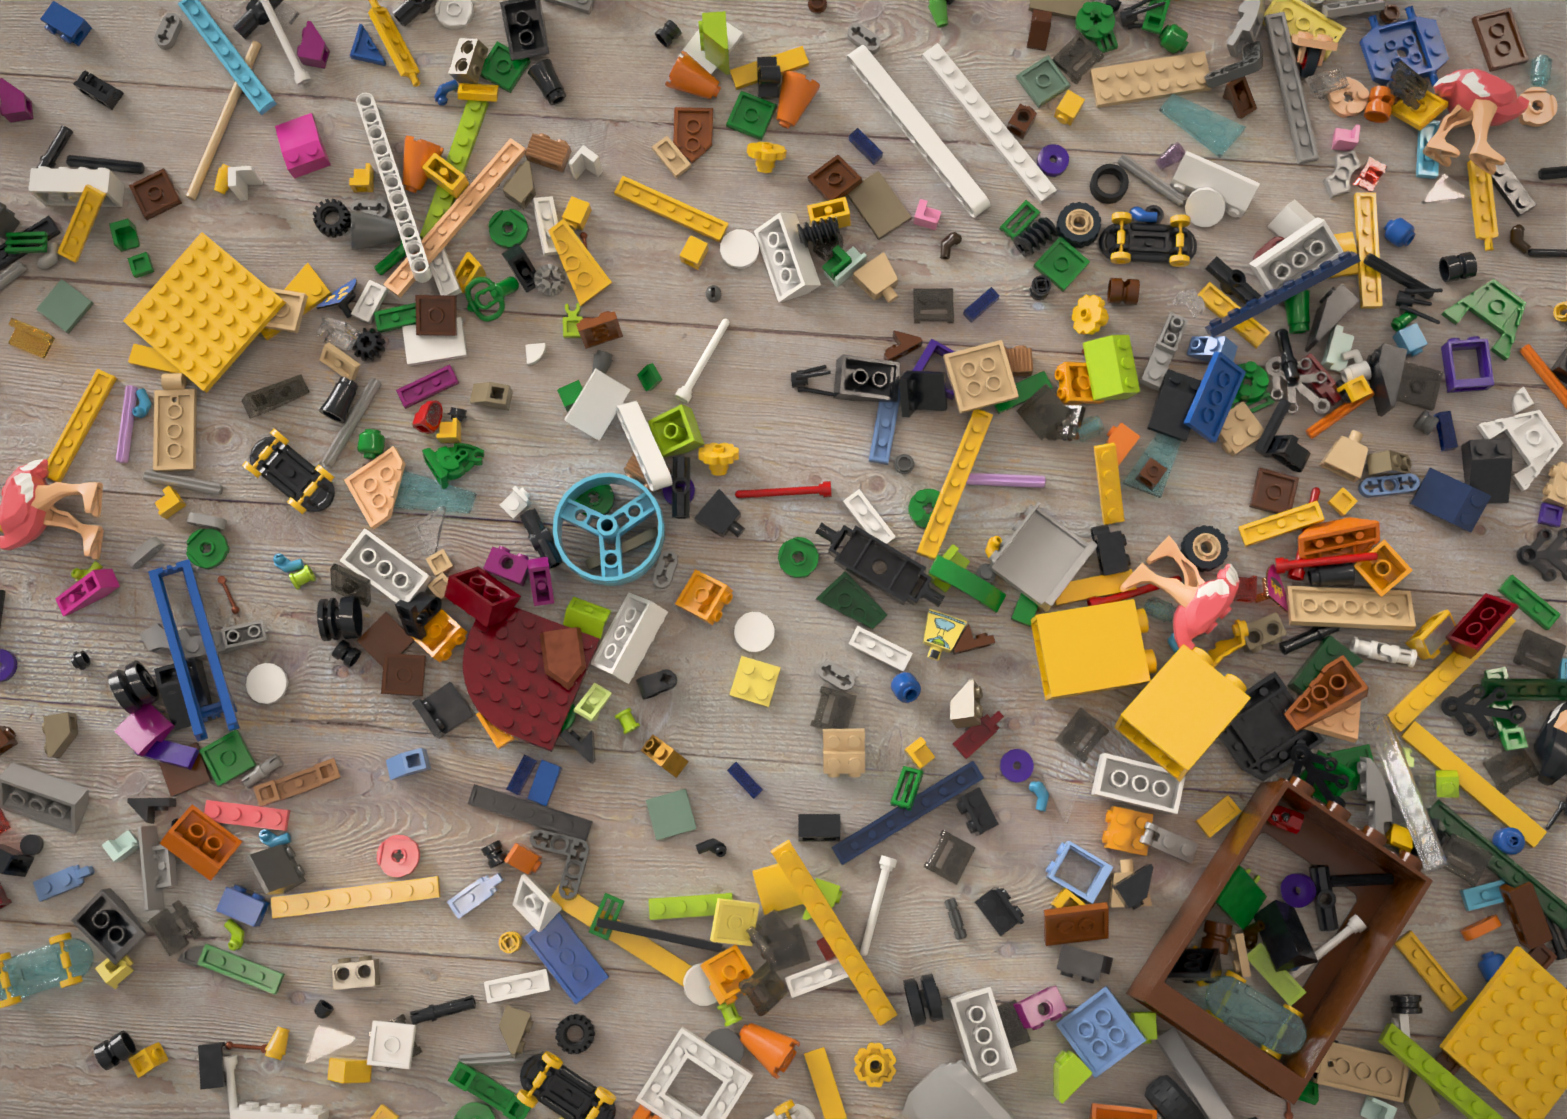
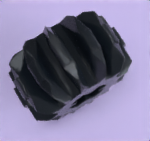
M363 328V333L361 334L356 331L358 337L351 338V341L354 343L351 346V349L355 351L354 355L357 358L361 357L362 361H366L369 358L373 362L374 356L381 358L379 351H385L382 345L386 343L382 338V334L376 332L374 328H371L369 331Z

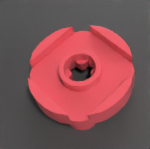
M405 835L389 837L382 842L377 851L379 866L384 873L392 877H404L413 873L420 861L418 844ZM398 850H401V854H404V858L400 859V862H396L397 859L393 857L394 853H398Z

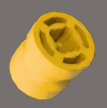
M515 931L506 932L499 938V947L505 953L516 952L523 944L521 935Z

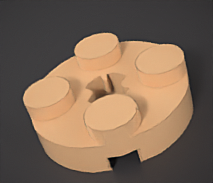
M1344 77L1342 80L1337 81L1328 92L1329 108L1339 117H1355L1366 107L1369 91L1359 81L1350 77ZM1344 95H1350L1352 101H1345Z
M1541 87L1527 89L1520 96L1529 100L1526 111L1518 116L1519 122L1522 125L1540 127L1547 124L1557 112L1555 97L1553 95L1550 96L1546 92L1547 90ZM1533 103H1536L1538 107L1540 106L1538 111L1533 109Z

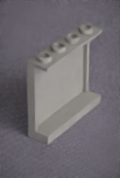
M1038 501L1034 507L1030 505L1024 513L1026 518L1023 522L1019 520L1012 529L1015 532L1012 536L1007 535L1000 544L1003 546L999 552L995 550L988 560L991 563L988 568L1048 612L1098 545L1092 540L1089 544L1041 510L1039 508L1041 503Z

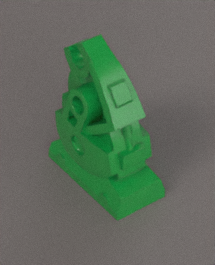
M454 443V447L449 448L447 446L441 447L436 452L431 448L422 450L424 462L443 490L449 486L451 480L462 477L474 465H482V458L476 457H484L485 455L483 449L465 443Z

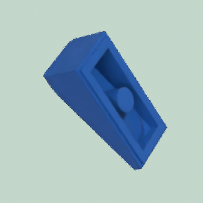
M541 760L527 799L547 807L562 767Z

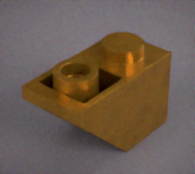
M654 734L640 750L675 778L678 777L689 762Z

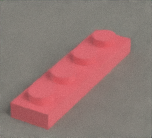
M206 800L204 813L217 823L287 831L290 810Z

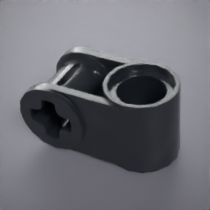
M668 669L645 675L636 680L643 700L673 689L678 681L677 676ZM665 675L672 677V679L669 680V684L663 682V680H665Z

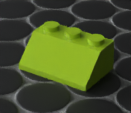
M726 11L702 13V21H698L701 51H705V58L726 75H730Z
M1110 335L1082 343L1093 401L1129 399L1140 393L1129 335Z

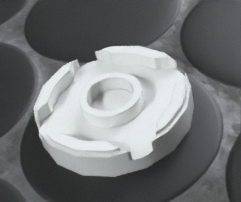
M437 0L435 14L444 27L461 29L471 22L474 15V7L471 0Z
M1209 187L1193 191L1185 205L1186 215L1190 216L1193 224L1200 227H1211L1217 224L1222 219L1226 209L1225 199L1222 194Z
M734 230L723 237L720 243V254L728 266L744 269L750 267L756 261L759 254V244L752 233L746 230Z
M760 612L744 614L738 619L734 629V636L739 646L753 653H758L768 648L775 634L772 621L768 616Z
M264 663L257 665L250 671L246 680L247 693L253 700L258 703L272 704L284 697L289 682L287 674L282 668L275 664Z
M698 963L687 971L683 979L684 992L691 1002L699 1006H708L717 1000L709 988L711 985L710 981L700 967L702 963Z

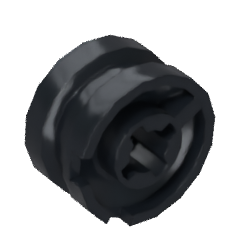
M1390 995V1000L1393 1002L1391 1013H1423L1422 1007H1420L1421 995Z

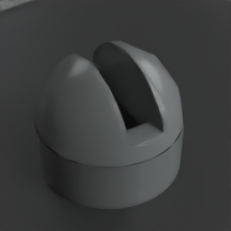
M712 285L707 288L706 298L708 301L718 302L721 299L722 294L718 286ZM712 289H715L716 297H712Z

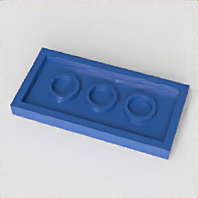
M1214 352L1184 424L1208 442L1216 443L1246 371L1223 353Z
M560 912L542 931L538 932L534 928L523 937L575 1005L609 978V975Z

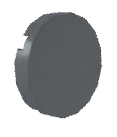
M719 1028L712 1031L705 1038V1042L740 1064L744 1055V1045L740 1041V1036L734 1031Z

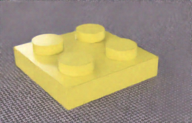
M741 656L730 696L769 707L781 667Z
M718 898L710 940L718 943L752 946L760 905L754 902Z

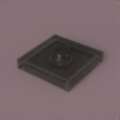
M1405 361L1396 401L1433 411L1443 372Z
M1047 384L1043 385L1017 410L1018 414L1041 440L1072 413Z
M334 563L330 568L331 591L344 597L357 596L360 604L368 607L371 603V580Z

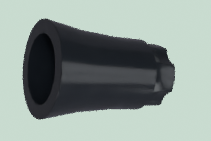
M550 59L541 60L528 70L527 74L536 83L550 105L559 104L564 100L566 93Z
M340 377L327 400L319 409V412L336 422L345 423L348 410L356 395L357 383L346 377Z
M1353 563L1308 567L1307 575L1311 587L1355 584Z

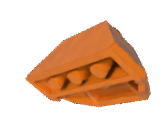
M1349 517L1311 525L1298 536L1299 556L1303 559L1367 553L1374 544L1376 545L1380 541L1379 521Z

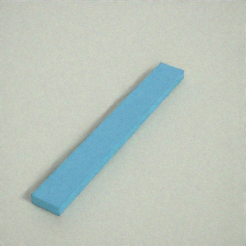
M199 0L180 1L178 5L261 116L277 104L202 3Z

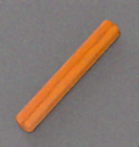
M1530 344L1525 345L1519 350L1520 353L1567 409V389Z
M1371 389L1373 393L1361 400L1342 404L1306 430V434L1309 438L1313 439L1373 397L1374 391Z

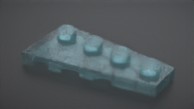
M1172 94L1159 110L1219 158L1222 157L1246 128L1175 94Z
M1157 433L1122 484L1161 498L1182 441ZM1150 457L1167 468V471L1153 490H1150L1135 479Z
M404 470L394 508L470 513L477 494L452 485L443 490L438 481Z

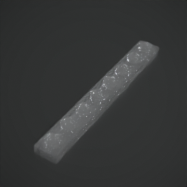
M1383 714L1367 722V725L1424 871L1431 873L1448 865V862L1388 715Z

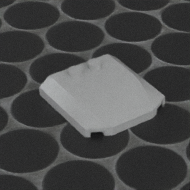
M963 1060L952 1064H941L910 1091L902 1112V1116L905 1119H1015L1014 1114Z

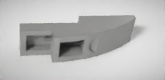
M1244 0L1240 4L1238 14L1241 20L1237 22L1233 34L1227 40V47L1232 57L1238 58L1247 42H1255L1264 19L1265 0Z
M1171 312L1169 313L1139 383L1157 391L1159 390L1189 321L1188 319Z
M263 620L212 632L218 655L246 648L267 640ZM201 635L180 639L186 660L207 656Z
M1360 757V762L1357 763V771L1360 774L1357 792L1361 799L1368 801V804H1366L1368 825L1366 826L1372 827L1384 835V822H1392V809L1388 790L1373 760L1368 757Z

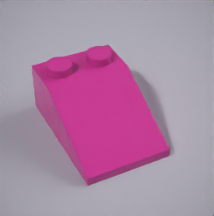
M312 113L275 126L285 164L294 179L331 166Z

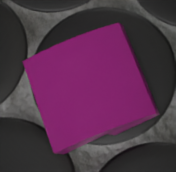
M144 704L142 709L130 714L114 732L138 755L143 757L156 741L162 742L175 726L152 704Z

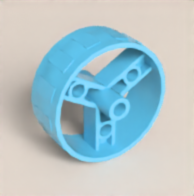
M599 473L575 483L563 495L557 505L553 518V536L555 546L562 560L571 571L593 584L618 586L637 580L653 567L661 554L664 544L665 524L663 513L657 500L644 485L622 474ZM608 484L627 486L641 494L611 515H603L575 501L589 489ZM634 508L640 510V514L637 517L630 516V511ZM583 512L587 514V518L584 521L577 520L578 514ZM654 513H657L658 536L653 550L640 566L624 574L622 535ZM626 515L629 522L620 528L616 520ZM592 518L599 519L597 521V530L589 526ZM563 521L599 537L602 577L582 571L569 560L562 541ZM605 542L608 544L616 543V549L606 551ZM609 556H616L617 561L613 565H608L606 562Z

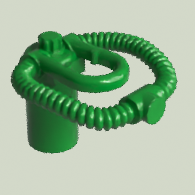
M510 276L498 283L486 277L473 279L465 288L466 300L469 302L467 305L468 311L474 312L484 322L498 319L505 310L504 297L514 293L519 288L517 279ZM479 283L488 284L487 288L476 293L475 300H473L471 289ZM489 291L494 300L488 302V305L481 304L479 300L480 295H484ZM499 302V309L493 315L485 316L478 310L479 308L487 310Z

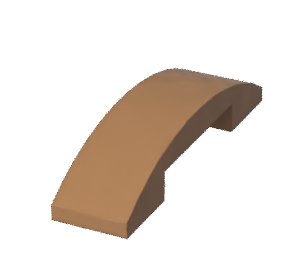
M335 758L315 764L311 768L277 780L265 782L253 788L259 806L262 807L316 789L341 778Z

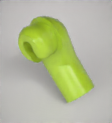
M95 561L89 569H73L71 576L75 581H79L91 571L100 570L103 566Z
M231 918L224 924V927L231 933L228 948L236 951L243 946L244 930Z

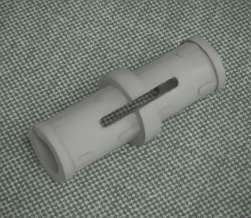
M274 754L264 763L256 765V769L242 777L241 780L250 789L263 778H268L271 772L284 763L277 754Z

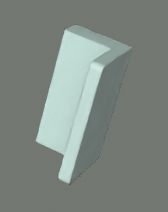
M854 246L846 252L851 257L852 263L835 277V281L824 271L825 276L836 287H839L853 275V272L866 263L867 255L865 253L860 254Z
M1335 325L1330 330L1321 365L1325 369L1341 373V369L1346 368L1348 360H1342L1341 353L1351 351L1354 336L1343 333V326Z

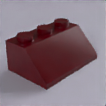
M479 566L450 575L444 595L454 605L463 609L468 615H471L486 627L502 622L521 598L519 594Z
M1485 593L1448 633L1446 639L1455 653L1472 659L1514 614L1519 606Z

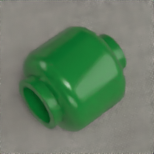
M1177 24L1167 25L1158 37L1160 45L1171 54H1175L1178 51L1182 52L1189 43L1186 41L1188 33Z
M365 429V432L359 434L357 450L364 455L363 458L374 460L376 456L384 453L385 437L381 434V431Z

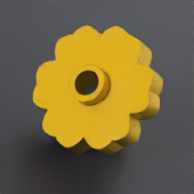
M757 142L747 145L748 156L756 159L755 165L759 172L771 173L773 168H775V161L786 158L787 150L779 144Z
M1086 294L1080 298L1078 306L1073 308L1071 317L1075 321L1073 328L1083 335H1094L1098 332L1100 327L1105 326L1109 319L1107 310L1104 308L1105 301L1096 295L1090 296Z
M728 443L705 444L704 447L699 448L698 459L703 461L704 464H709L711 474L716 476L725 475L729 469V464L739 460V448Z
M880 1042L868 1043L867 1049L859 1048L854 1056V1060L857 1063L854 1067V1072L858 1080L866 1081L869 1087H881L883 1081L890 1082L896 1073V1069L893 1066L896 1058L890 1048L884 1049ZM872 1061H878L879 1066L877 1068H872Z

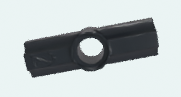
M251 0L246 6L247 11L233 25V28L245 39L259 25H265L270 21L260 0ZM269 0L273 10L284 1Z
M406 0L393 12V15L402 26H406L420 13H426L430 9V4L435 0H423L417 3L418 0Z
M1216 256L1205 268L1220 282V288L1225 294H1234L1245 305L1248 301L1252 299L1258 300L1261 297L1246 282V276L1242 271L1238 269L1232 270L1219 257Z
M677 456L673 457L672 518L687 519L690 518V457ZM682 483L687 486L683 492L676 490L678 484Z
M536 509L527 510L520 515L535 551H538L541 558L548 557L549 569H553L563 563L559 552L553 544L554 540L547 527L544 526Z
M1329 866L1309 867L1310 878L1316 887V896L1313 902L1315 903L1319 931H1334L1339 929L1335 908L1336 896L1332 890ZM1327 893V900L1321 903V895Z

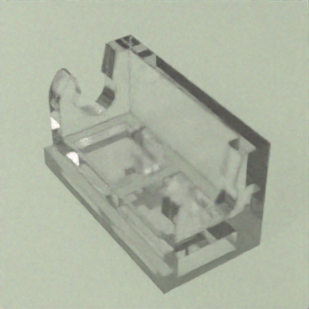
M323 316V322L318 329L317 335L321 337L323 332L327 330L328 334L325 337L324 343L330 342L335 347L351 351L360 331L347 322Z

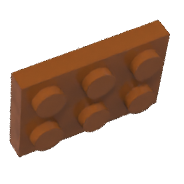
M605 311L599 314L598 317L584 318L580 320V323L576 324L585 349L623 337L615 311Z
M1107 902L1044 910V941L1046 946L1109 939V907Z

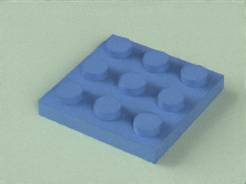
M1105 986L1056 1023L1078 1056L1092 1071L1094 1078H1097L1147 1040L1108 986Z

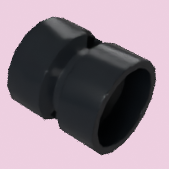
M1465 252L1457 256L1442 257L1439 261V272L1444 282H1452L1460 278L1475 277L1477 274V261L1472 252Z
M123 1030L112 1036L110 1041L105 1040L94 1047V1054L100 1066L105 1070H110L120 1064V1060L125 1061L136 1054V1047L130 1035Z

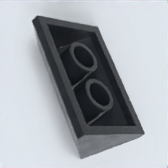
M1274 900L1255 914L1254 921L1261 920L1265 925V929L1259 933L1276 972L1318 962L1294 907Z

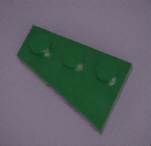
M846 571L816 598L820 603L872 630L887 617L883 609Z

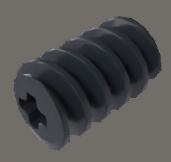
M836 215L834 221L828 216L827 223H825L823 218H820L819 225L815 220H812L811 227L807 222H804L803 228L799 223L797 224L800 243H803L806 248H808L809 241H811L813 246H816L817 239L821 244H824V238H827L830 243L832 236L839 241L840 231Z
M1041 217L1038 222L1032 224V227H1027L1026 231H1022L1020 236H1015L1013 241L1017 250L1026 257V252L1030 255L1034 254L1033 247L1038 251L1040 250L1038 243L1045 246V238L1048 241H1052L1051 234L1055 237L1059 234L1054 223L1049 218Z

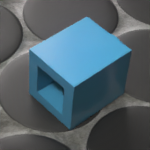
M1417 323L1399 330L1393 336L1398 347L1407 349L1406 356L1411 355L1414 357L1422 353V348L1428 344Z

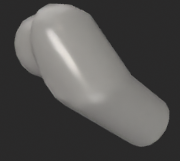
M49 243L48 253L37 260V266L40 269H48L58 262L59 254L57 252L59 244Z

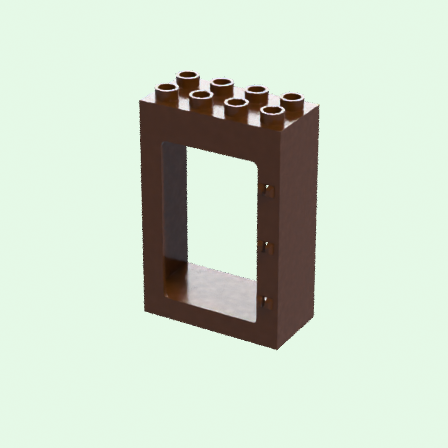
M1292 776L1289 781L1279 777L1277 781L1259 784L1126 992L1131 998L1150 1011L1155 1012L1157 1016L1265 1091L1293 1105L1297 1102L1433 882L1432 879L1421 873L1425 865L1423 861L1404 850H1401L1398 855L1384 847L1388 841L1385 835L1366 825L1362 830L1348 823L1352 815L1348 810L1332 801H1328L1326 805L1311 798L1315 789L1304 780ZM1276 806H1282L1304 814L1301 829L1297 834L1275 827L1268 822L1267 819ZM1284 812L1281 814L1282 819L1287 822L1290 818L1289 813ZM1271 815V818H1272L1274 821H1277V817L1274 816V815ZM1262 833H1266L1313 866L1328 865L1330 876L1392 873L1394 876V884L1345 887L1354 893L1356 902L1335 935L1348 926L1349 919L1355 914L1363 921L1367 928L1361 933H1352L1318 961L1302 987L1306 993L1291 1006L1304 1014L1301 1021L1294 1017L1290 1020L1288 1031L1275 1048V1050L1282 1054L1280 1060L1265 1053L1165 983L1168 979L1167 976L1185 948H1188L1216 904V899L1237 866L1242 863L1254 842ZM1287 1013L1285 1014V1016H1284V1018L1282 1019V1021L1280 1022V1024H1281V1023L1284 1024V1022H1285V1020H1286V1018H1287V1016H1288ZM1279 1026L1277 1027L1274 1034L1267 1043V1045L1270 1047L1272 1046L1276 1038L1274 1035L1276 1034Z

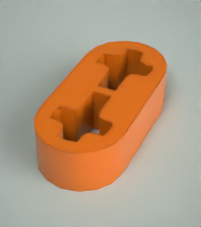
M1495 914L1463 928L1460 932L1465 941H1470L1500 927L1502 924Z

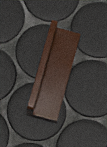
M1531 882L1516 888L1507 884L1498 887L1519 944L1531 950L1553 939Z

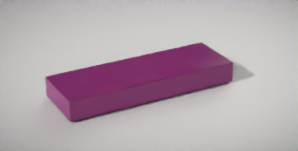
M449 364L397 389L396 392L404 408L407 409L459 384V381Z

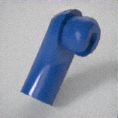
M454 79L438 87L434 97L440 106L447 104L448 99L446 96L448 92L458 89L457 81Z
M1138 206L1130 210L1132 219L1137 222H1157V212H1146Z

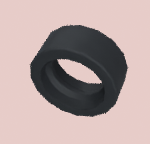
M1115 164L1100 166L1093 173L1090 181L1091 194L1101 203L1112 204L1118 202L1128 189V175L1123 168ZM1111 174L1117 177L1121 183L1118 192L1113 194L1103 192L1098 187L1100 176Z

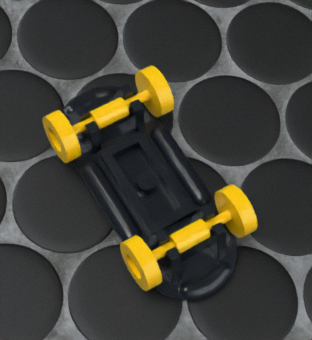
M1116 212L1112 214V223L1114 224L1105 228L1099 238V248L1102 254L1111 259V262L1115 264L1148 262L1169 263L1174 267H1185L1190 264V260L1194 257L1197 250V242L1194 235L1185 228L1191 223V218L1187 215L1172 216L1170 218V225L1131 223L1132 214Z
M273 429L270 432L274 437H265L253 446L250 452V464L245 461L242 466L257 478L260 476L264 477L290 498L287 502L301 514H304L306 511L320 512L331 505L335 496V488L332 483L335 477L322 466L318 465L315 467L287 445L290 441L277 430Z
M545 1051L544 1054L533 1055L523 1064L520 1072V1081L523 1089H520L516 1096L526 1106L534 1108L539 1101L564 1119L615 1118L616 1107L614 1102L616 1096L604 1087L599 1086L597 1088L564 1066L563 1061L555 1054Z

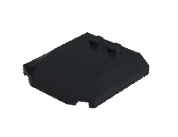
M1276 671L1247 689L1245 693L1251 697L1250 700L1219 736L1241 770L1261 781H1265L1294 761L1290 755L1294 745L1306 744L1310 749H1313L1325 741L1320 733L1306 729L1296 732L1286 719L1284 713L1295 700ZM1301 752L1297 753L1299 756L1304 755Z

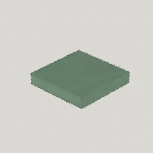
M1049 55L1016 76L1018 82L1038 108L1071 86Z
M61 279L36 310L69 334L94 303Z
M686 788L646 800L656 840L697 829Z

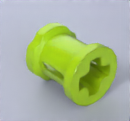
M308 564L304 566V569L294 574H289L290 580L297 590L310 581H316V577Z
M627 708L614 716L621 723L624 735L640 727V724L636 723L631 714V708Z
M735 1002L728 1006L726 1003L717 1006L725 1019V1027L743 1019L737 1012L734 1005Z

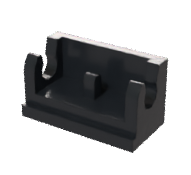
M86 70L73 83L81 93L110 110L114 109L124 94L123 91L99 79L92 73L89 74Z
M798 814V842L840 841V814Z
M225 1042L207 1043L198 1046L200 1090L227 1086L226 1081H224L222 1049L225 1046Z

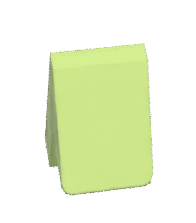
M594 683L574 708V712L591 722L596 721L601 709L610 699L612 693Z

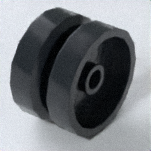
M135 660L127 664L125 671L118 669L108 675V682L116 700L129 714L142 709L143 703L149 705L159 699V692L152 676L139 661Z
M932 973L921 976L922 990H919L917 981L914 978L903 980L914 1027L925 1025V1010H927L932 1022L944 1020L941 996Z

